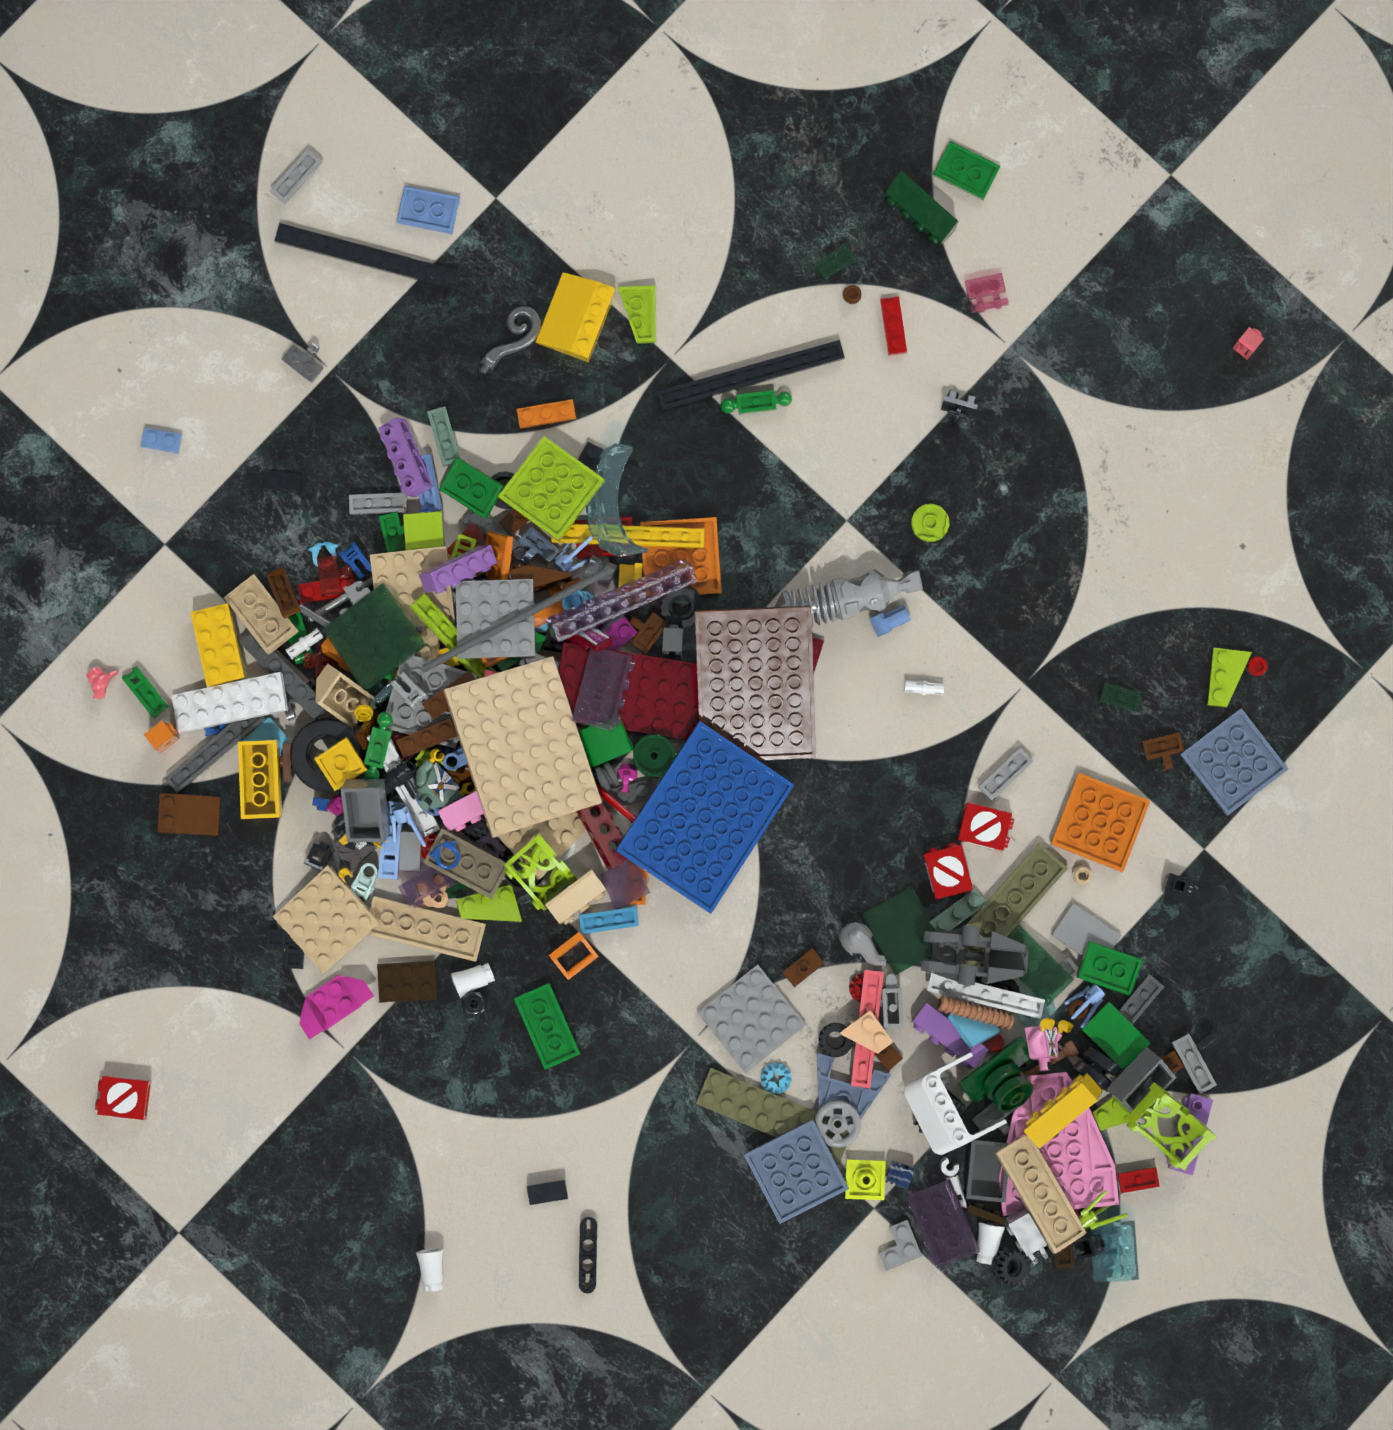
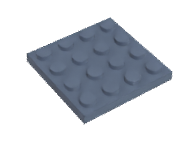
M1242 708L1180 754L1226 816L1288 770L1287 766Z
M813 1119L744 1154L779 1224L849 1189Z

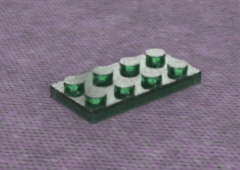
M1018 925L1007 937L1026 945L1029 950L1027 974L1018 978L1038 998L1044 999L1045 1005L1048 1007L1074 981V978L1033 937Z

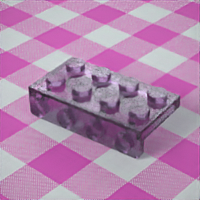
M592 648L590 649L572 718L573 722L612 732L614 727L619 726L621 716L618 715L619 708L623 709L626 698L622 697L623 692L628 690L630 679L627 678L628 672H633L635 661L632 660V655H624L604 649L597 653Z
M950 1179L912 1193L907 1197L908 1207L913 1211L916 1226L923 1235V1243L928 1247L931 1254V1262L937 1269L980 1252Z

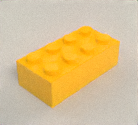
M226 603L190 612L207 687L247 679L230 605Z
M279 740L238 742L241 819L282 817Z
M1088 1073L1084 1076L1078 1075L1072 1080L1069 1088L1066 1086L1062 1088L1054 1100L1049 1099L1043 1104L1040 1112L1036 1110L1028 1117V1120L1025 1122L1024 1132L1038 1148H1041L1097 1102L1102 1089Z

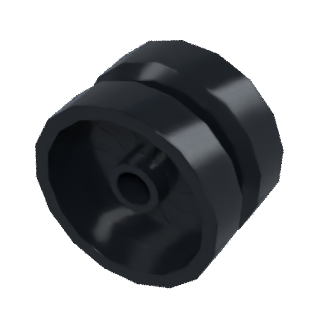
M1087 1046L1082 1055L1090 1062V1065L1083 1060H1078L1073 1069L1081 1076L1088 1073L1103 1091L1108 1092L1107 1088L1112 1081L1105 1074L1112 1078H1117L1123 1069L1094 1048Z

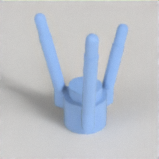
M590 536L570 555L566 554L564 556L571 544H566L560 554L554 559L555 562L553 564L558 571L571 573L573 570L588 563L591 558H587L572 566L574 563L572 558L593 537Z
M403 803L392 808L393 814L389 815L392 824L393 843L397 842L396 821L400 824L407 822L422 846L425 847L426 844L411 818L407 805Z
M1095 984L1091 988L1087 986L1083 991L1064 1003L1068 1005L1086 994L1085 998L1087 1000L1071 1016V1019H1075L1090 1003L1094 1004L1084 1019L1081 1028L1088 1023L1105 996L1104 992Z

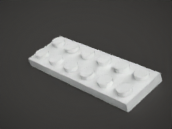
M281 672L172 695L176 728L179 733L288 711L283 673Z

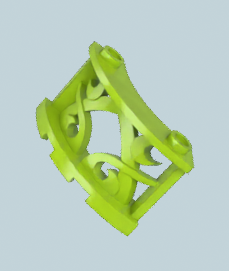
M540 834L504 864L506 867L504 872L510 879L516 878L533 898L531 903L537 910L542 908L545 911L547 909L545 907L546 903L578 879L561 859L559 861L555 859L557 854ZM536 844L531 857L528 856L525 852ZM522 856L529 861V864L518 862L523 869L522 871H517L512 864ZM548 859L547 863L543 864V861ZM536 868L543 871L553 869L549 884L535 885ZM527 878V885L523 882L522 879Z
M1154 1082L1149 1087L1151 1091L1129 1115L1124 1116V1119L1128 1122L1127 1127L1134 1133L1136 1131L1140 1132L1170 1158L1168 1162L1176 1169L1180 1167L1186 1170L1187 1166L1209 1141L1213 1142L1217 1136L1201 1120L1196 1119L1190 1113L1191 1111L1182 1103L1173 1099L1166 1090ZM1166 1106L1170 1108L1169 1113L1159 1112V1109L1164 1111L1163 1108ZM1146 1111H1148V1112L1151 1113V1116H1150V1115H1144V1116H1142V1115H1143ZM1178 1113L1180 1115L1178 1131L1181 1136L1169 1137L1160 1135L1158 1116L1171 1118ZM1141 1116L1146 1119L1144 1124L1137 1122ZM1185 1123L1190 1125L1189 1129H1185L1188 1133L1186 1135L1182 1130V1125ZM1151 1127L1153 1135L1146 1129ZM1202 1136V1138L1194 1146H1192L1190 1141H1193ZM1163 1143L1171 1144L1170 1150ZM1182 1143H1186L1190 1151L1183 1159H1180L1175 1151L1176 1149H1181L1184 1153Z

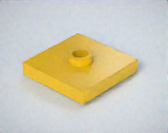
M347 737L314 758L334 791L340 789L346 779H355L367 770V767Z

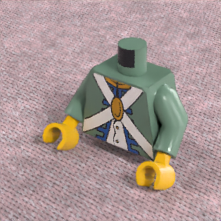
M438 749L431 750V758L426 759L416 772L417 785L415 789L421 798L419 806L424 810L429 809V807L430 809L437 807L445 808L464 798L463 795L471 794L476 790L473 788L468 792L467 786L471 783H464L462 790L459 791V785L435 762L444 759L443 753H440L436 758Z

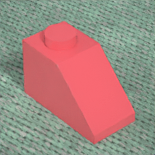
M1249 327L1234 345L1233 349L1248 360L1264 340L1262 333L1255 328L1251 329Z

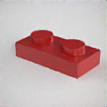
M1156 1167L1117 1174L1121 1193L1160 1187Z

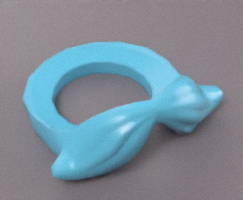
M324 542L317 543L309 548V551L312 552L314 564L320 569L333 567L337 561L336 548L338 545ZM323 545L326 546L332 555V562L327 566H323L317 561V555Z

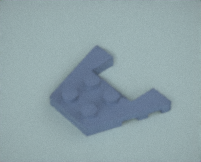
M818 1053L819 1109L831 1101H844L856 1109L861 1120L891 1074L873 1069L870 1088L851 1086L849 1083L829 1078L835 1058ZM834 1109L833 1114L842 1115V1109ZM851 1116L845 1117L847 1123L853 1124Z

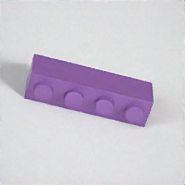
M927 1003L923 1005L912 1020L915 1024L913 1026L914 1029L921 1034L925 1031L930 1035L928 1039L937 1046L940 1043L946 1047L944 1051L950 1056L954 1057L956 1055L960 1058L968 1053H972V1057L960 1062L968 1069L970 1067L976 1068L989 1050L981 1043L969 1049L951 1021Z

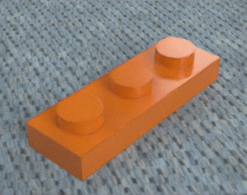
M573 399L517 409L520 429L576 419Z

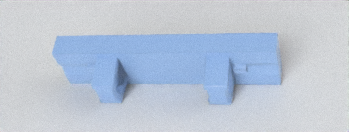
M387 801L388 816L393 814L392 808L394 806L403 804V802ZM389 816L390 834L387 837L388 842H381L382 849H380L378 878L398 880L402 824L396 821L397 842L393 843L392 824Z

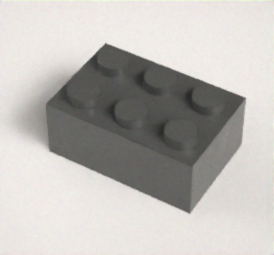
M346 779L341 787L347 842H385L390 834L384 779Z
M1146 1047L1116 1080L1110 1084L1107 1091L1130 1114L1151 1091L1149 1087L1154 1082L1165 1090L1176 1079V1076L1159 1056Z
M982 1140L970 1142L965 1198L995 1202L1006 1201L1008 1175L1003 1168L1000 1195L999 1172L1001 1163L995 1152L1009 1143Z

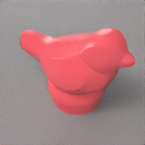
M96 666L87 673L86 677L91 683L94 699H103L105 697L111 678L118 674L117 670L104 673L102 669Z

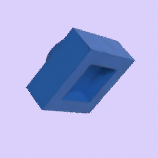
M313 797L312 805L317 807L316 810L328 812L326 808L331 800Z

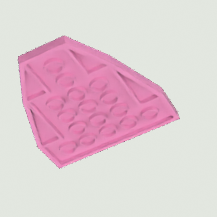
M1067 1072L1027 1076L1034 1087L1033 1093L1022 1106L1014 1110L1006 1143H1011L1025 1134V1122L1028 1120V1117L1036 1110L1040 1112L1043 1104L1049 1099L1054 1100L1062 1088L1065 1086L1069 1088L1072 1080ZM1088 1108L1046 1144L1038 1148L1073 1209L1087 1208L1104 1190L1107 1193L1094 1207L1119 1205L1115 1164ZM1001 1165L1000 1172H999L1000 1195H1001L1002 1178H1003V1166H1002V1165ZM1009 1177L1007 1180L1006 1201L1001 1202L1002 1216L1012 1215L1026 1207Z

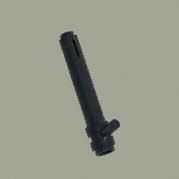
M401 761L397 764L396 768H392L388 775L383 778L386 796L395 788L404 785L413 800L419 797L418 792L410 781L416 772V767L411 761ZM344 812L337 815L334 820L335 825H339L343 829H345Z

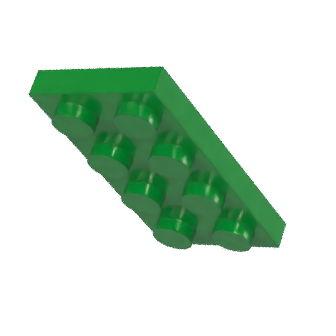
M550 983L514 998L545 1070L580 1055V1051Z

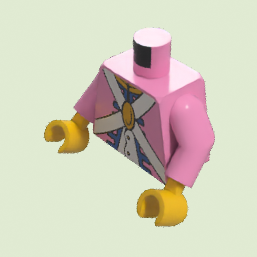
M1045 1018L1041 1020L1040 1026L1025 1028L1030 1059L1039 1060L1040 1071L1051 1070L1050 1059L1058 1058V1041L1062 1038L1063 1031L1070 1033L1073 1028V1024L1061 1020L1057 1030V1027H1053L1055 1021Z

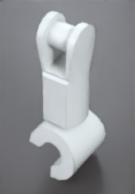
M944 1157L940 1162V1169L948 1176L946 1181L955 1211H957V1208H967L959 1175H956L959 1170V1164H953L951 1169H946L949 1161L947 1157ZM961 1194L962 1199L955 1201L954 1196Z

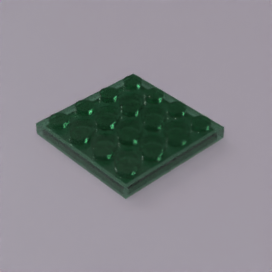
M384 583L322 629L364 691L370 689L427 646Z

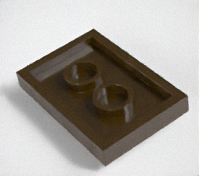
M435 961L377 964L379 1003L438 999Z

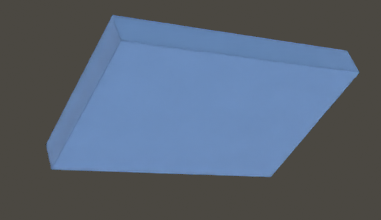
M404 186L397 224L453 234L460 197Z

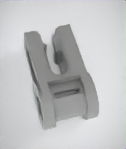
M402 671L399 677L402 679V682L407 684L411 691L409 693L406 692L402 685H399L395 680L390 682V684L403 697V700L415 710L417 709L416 706L423 699L426 700L428 696Z

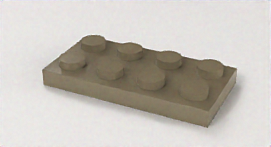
M441 829L423 862L425 865L491 900L506 874L504 872L506 869L504 864L506 862L444 829ZM445 841H456L455 847L460 854L459 863L449 870L440 868L436 864L435 859L430 857L429 854L437 845ZM444 846L440 847L441 863L445 866L452 865L456 860L455 854Z

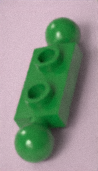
M774 390L736 395L737 401H733L730 398L724 399L721 402V410L724 413H732L735 409H738L739 415L776 410V404L783 407L789 406L792 402V396L786 391L775 396Z
M388 712L380 713L377 717L379 727L373 726L364 761V764L370 765L364 772L365 779H379L377 767L384 768L393 731L387 729L393 721L391 714Z

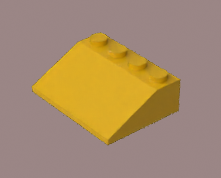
M562 273L536 343L589 363L615 297V288L598 281Z

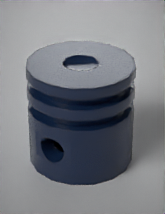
M891 1160L885 1182L895 1183L896 1186L908 1189L914 1167L903 1163L899 1165V1162L894 1163Z

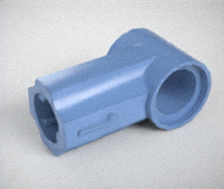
M903 605L888 613L884 612L874 616L869 620L877 637H880L911 619Z
M462 748L448 753L443 759V765L448 770H456L467 764ZM449 756L456 757V766H447L446 760Z

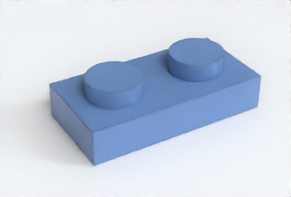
M144 428L140 446L142 448L179 454L182 434Z

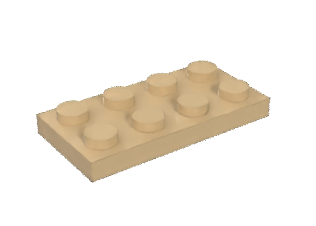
M254 574L224 597L268 655L299 632L288 617L285 619L282 617L276 601Z

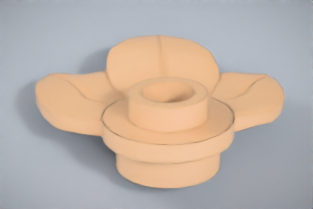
M437 874L433 881L426 878L418 879L417 888L420 895L414 900L417 906L423 909H430L433 906L435 908H444L448 904L447 882L443 876ZM438 895L442 897L440 902L436 900Z

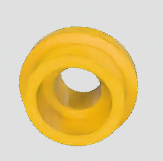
M362 704L354 709V715L358 721L366 722L373 716V709L368 705Z

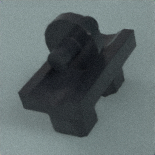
M950 390L947 396L944 397L941 410L948 412L950 416H954L953 422L955 423L958 422V418L966 420V417L974 419L978 407L976 397L968 395L965 401L958 399V392Z

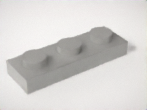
M307 149L274 185L270 192L282 203L286 204L322 164V161Z
M404 493L349 495L350 515L407 513V496Z
M1019 748L978 788L992 801L1033 760Z
M1186 1034L1171 1042L1198 1094L1217 1085L1190 1034Z

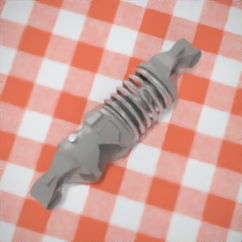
M874 569L861 577L849 580L837 578L832 581L830 580V582L827 581L824 588L822 583L819 584V589L812 585L813 598H811L809 588L806 586L807 600H804L802 589L799 588V602L794 590L784 591L774 607L811 606L813 627L814 620L820 626L821 618L827 624L828 618L831 622H834L835 618L838 620L850 619L858 612L873 609L877 610V612L885 610L889 601L900 592H917L922 590L923 586L919 570L903 573V577L899 580L888 579Z

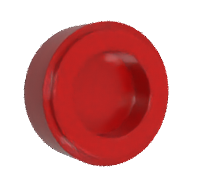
M1262 657L1252 658L1247 664L1248 672L1253 676L1263 675L1267 670V662Z
M997 1034L984 1041V1045L989 1051L998 1052L1004 1046V1039L1000 1034Z

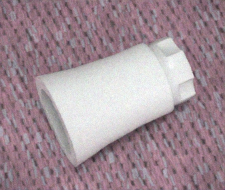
M488 963L450 973L460 998L467 993L488 985L489 982L495 981Z
M979 1221L976 1261L991 1265L992 1261H995L994 1256L998 1255L997 1252L1005 1226Z
M427 1249L416 1252L424 1291H439L443 1289V1249Z

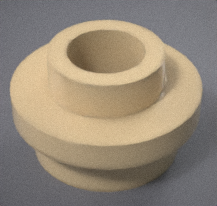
M1079 866L1073 872V880L1078 885H1086L1092 879V872L1086 866ZM1080 872L1085 873V879L1079 878Z

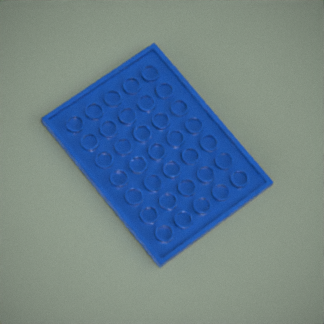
M698 721L615 851L709 914H712L794 784L701 721Z

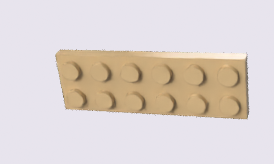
M373 896L370 911L380 923L367 935L477 962L486 924Z
M1026 1133L995 1152L1053 1254L1058 1253L1087 1234L1038 1147Z

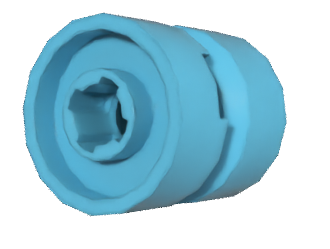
M579 590L562 599V606L570 614L587 615L595 607V598L589 591Z

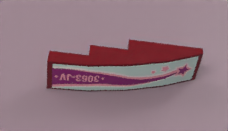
M565 617L550 625V628L571 644H579L585 650L590 647L598 653L612 645V638L599 629L577 619Z

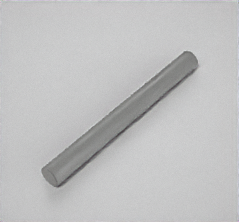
M373 577L362 582L363 585L359 586L356 591L359 592L364 588L372 586ZM346 593L314 612L322 616L349 599Z

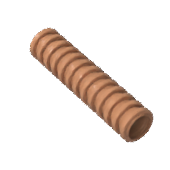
M945 994L941 995L938 1000V1011L944 1010L945 1013L949 1012L952 1015L955 1013L956 1016L960 1015L962 1018L966 1016L967 1019L972 1018L973 1021H983L984 1024L988 1023L989 1025L994 1024L995 1027L1000 1026V1028H1005L1006 1030H1010L1014 1023L1013 1013L1008 1014L1006 1011H997V1009H991V1007L986 1008L985 1005L980 1006V1004L969 1003L966 1000L963 1002L962 999L958 1000L956 997L952 999L951 996L947 997Z

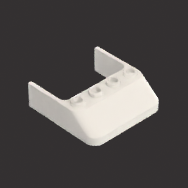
M968 1053L907 1084L904 1088V1096L932 1151L936 1154L942 1155L1007 1123L1005 1119H1002L973 1135L968 1133L940 1075L943 1071L972 1057V1053Z

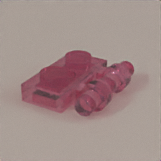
M1002 273L964 282L968 300L976 299L977 304L970 306L971 313H983L988 309H1001L1002 306L1009 305L1008 298L1000 299L999 296L1001 293H1006ZM993 295L994 301L983 302V297Z

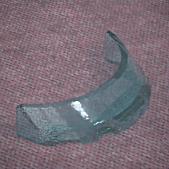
M618 443L603 450L599 456L602 459L594 472L605 479V482L586 506L589 529L592 536L596 537L599 542L598 546L613 555L627 556L648 553V548L640 547L630 540L620 520L618 509L619 485L624 467L633 452L632 446Z

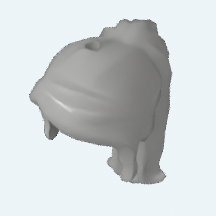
M854 922L844 926L840 930L839 939L843 948L850 955H854L853 953L861 954L867 963L874 966V970H879L886 966L887 960L884 955L881 956L876 951L871 938L873 934L866 925Z

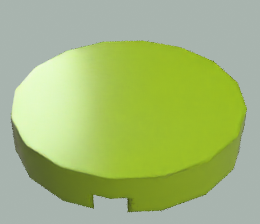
M925 504L914 512L911 520L912 530L920 540L926 542L938 541L948 531L949 517L942 507L935 504Z

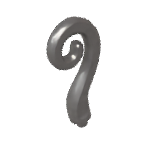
M520 306L509 313L507 326L512 333L523 334L528 329L526 323L520 326L515 324L516 317L520 315L527 316L530 319L531 328L522 339L494 347L488 351L480 361L482 367L479 371L486 375L489 369H494L502 357L518 352L536 340L541 329V320L534 309Z

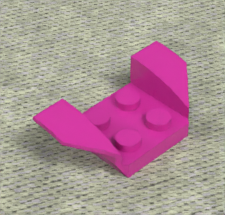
M338 975L306 997L299 1024L310 1040L359 1009L362 1004L373 998L374 995L364 980Z

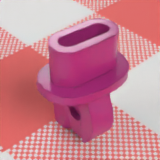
M622 764L621 768L618 769L617 775L623 780L622 792L628 793L629 782L637 778V771L633 764Z
M341 790L338 795L332 797L326 808L333 815H340L343 812Z

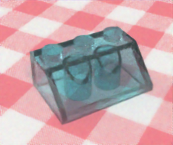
M1135 1220L1114 1221L1099 1226L1094 1230L1090 1228V1235L1100 1233L1101 1238L1105 1241V1252L1092 1256L1094 1281L1138 1280Z

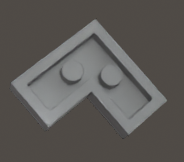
M908 1220L889 1227L896 1245L878 1252L886 1271L922 1257Z

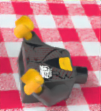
M339 825L331 831L338 839L333 844L332 856L334 866L343 882H346L344 879L346 875H350L352 878L351 872L377 848L382 849L380 846L381 842H347L346 831Z

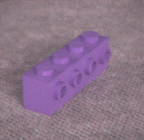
M396 417L378 428L381 433L380 438L385 443L387 455L393 463L394 473L400 480L402 492L406 496L417 497L433 488L407 420Z
M491 545L478 546L418 575L425 592L435 591V594L446 591V587L449 585L453 587L461 584V580L464 578L467 580L476 577V573L479 571L482 573L492 569L491 566L496 564L497 560Z
M1188 1093L1187 1097L1184 1096L1182 1104L1191 1111L1190 1113L1196 1119L1201 1120L1207 1126L1213 1100ZM1187 1123L1182 1125L1185 1135L1188 1134L1185 1129L1190 1128V1125ZM1179 1131L1177 1134H1174L1173 1137L1181 1136ZM1202 1136L1193 1141H1190L1192 1146H1194L1202 1138ZM1182 1143L1184 1153L1181 1149H1176L1175 1151L1180 1159H1183L1190 1151L1186 1143ZM1198 1155L1191 1161L1186 1170L1180 1167L1178 1169L1173 1167L1168 1162L1170 1160L1169 1157H1167L1166 1164H1169L1168 1169L1193 1175Z

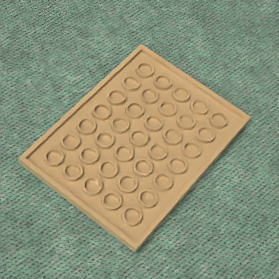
M553 656L443 690L492 838L602 803Z

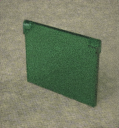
M913 887L862 914L895 975L932 956V945L929 942L923 941L924 931H935L929 924L931 920Z

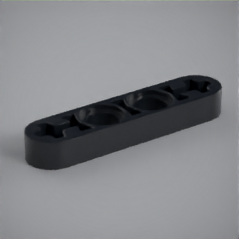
M585 1217L580 1222L579 1289L586 1294L595 1290L597 1281L598 1225L593 1217ZM587 1220H591V1224H594V1227L590 1230V1234H595L594 1238L590 1236L582 1237L583 1233L587 1234V1228L583 1227ZM585 1240L593 1241L594 1248L591 1251H586L583 1248ZM590 1259L593 1262L594 1266L591 1270L583 1268L582 1263L584 1260ZM582 1273H594V1277L589 1276L590 1283H593L589 1290L582 1286V1283L586 1281V1276L582 1277Z

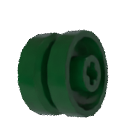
M660 735L643 737L636 744L633 751V762L636 769L642 775L649 778L663 776L675 758L673 745L667 738ZM653 752L658 756L655 760L650 757Z
M1013 1063L999 1067L986 1079L983 1085L984 1093L990 1100H993V1104L1001 1113H1009L1018 1109L1030 1098L1034 1089L1032 1083L1024 1076L1021 1069Z

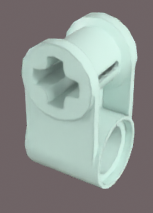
M364 864L351 886L352 891L356 895L363 897L365 901L369 899L378 877L379 869L375 864ZM369 866L374 869L372 877L365 875V869Z

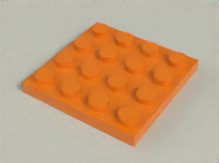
M716 517L640 522V526L705 529L704 549L642 546L645 599L662 598L663 593L670 586L681 583L689 584L696 588L700 595L721 594Z
M1078 773L1050 845L1123 873L1150 800Z

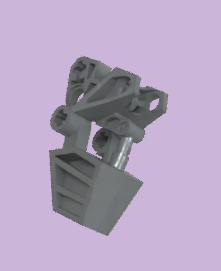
M962 925V928L944 932L924 931L923 941L931 943L932 958L930 961H921L920 971L942 976L956 981L960 985L975 986L976 976L982 977V982L988 984L1026 975L1029 950L1026 945L993 931L986 933L985 937H979L980 927ZM963 946L983 947L985 953H969V949H965ZM968 961H977L978 963H983V967L961 964H968Z

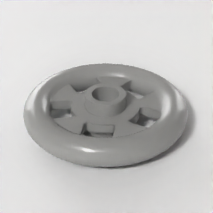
M844 1101L826 1103L815 1116V1123L828 1146L836 1148L845 1147L851 1144L860 1132L861 1120L858 1112L852 1105ZM834 1109H842V1115H834ZM825 1115L830 1117L828 1125L822 1123ZM851 1116L853 1124L847 1125L845 1117ZM839 1120L841 1127L836 1128L834 1122ZM828 1129L835 1133L833 1138L825 1134ZM845 1130H847L849 1132V1135L846 1138L842 1139L840 1133H843Z

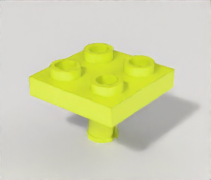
M846 1159V1183L849 1189L845 1191V1199L884 1200L886 1161Z

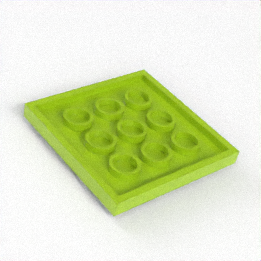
M543 436L498 497L557 541H560L603 485L605 479Z

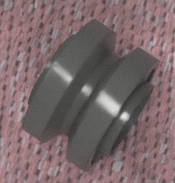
M608 761L603 763V768L599 766L594 768L598 781L606 791L611 790L612 784L615 786L620 785L619 777L612 764H609Z

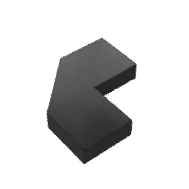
M267 928L266 948L285 949L284 968L304 969L305 953L286 930Z

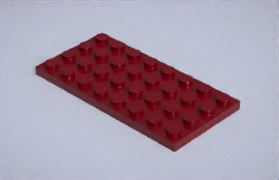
M563 643L559 676L575 723L595 725L619 715L626 731L687 740L699 721L696 663L603 649L597 653L590 647L585 650L577 644Z

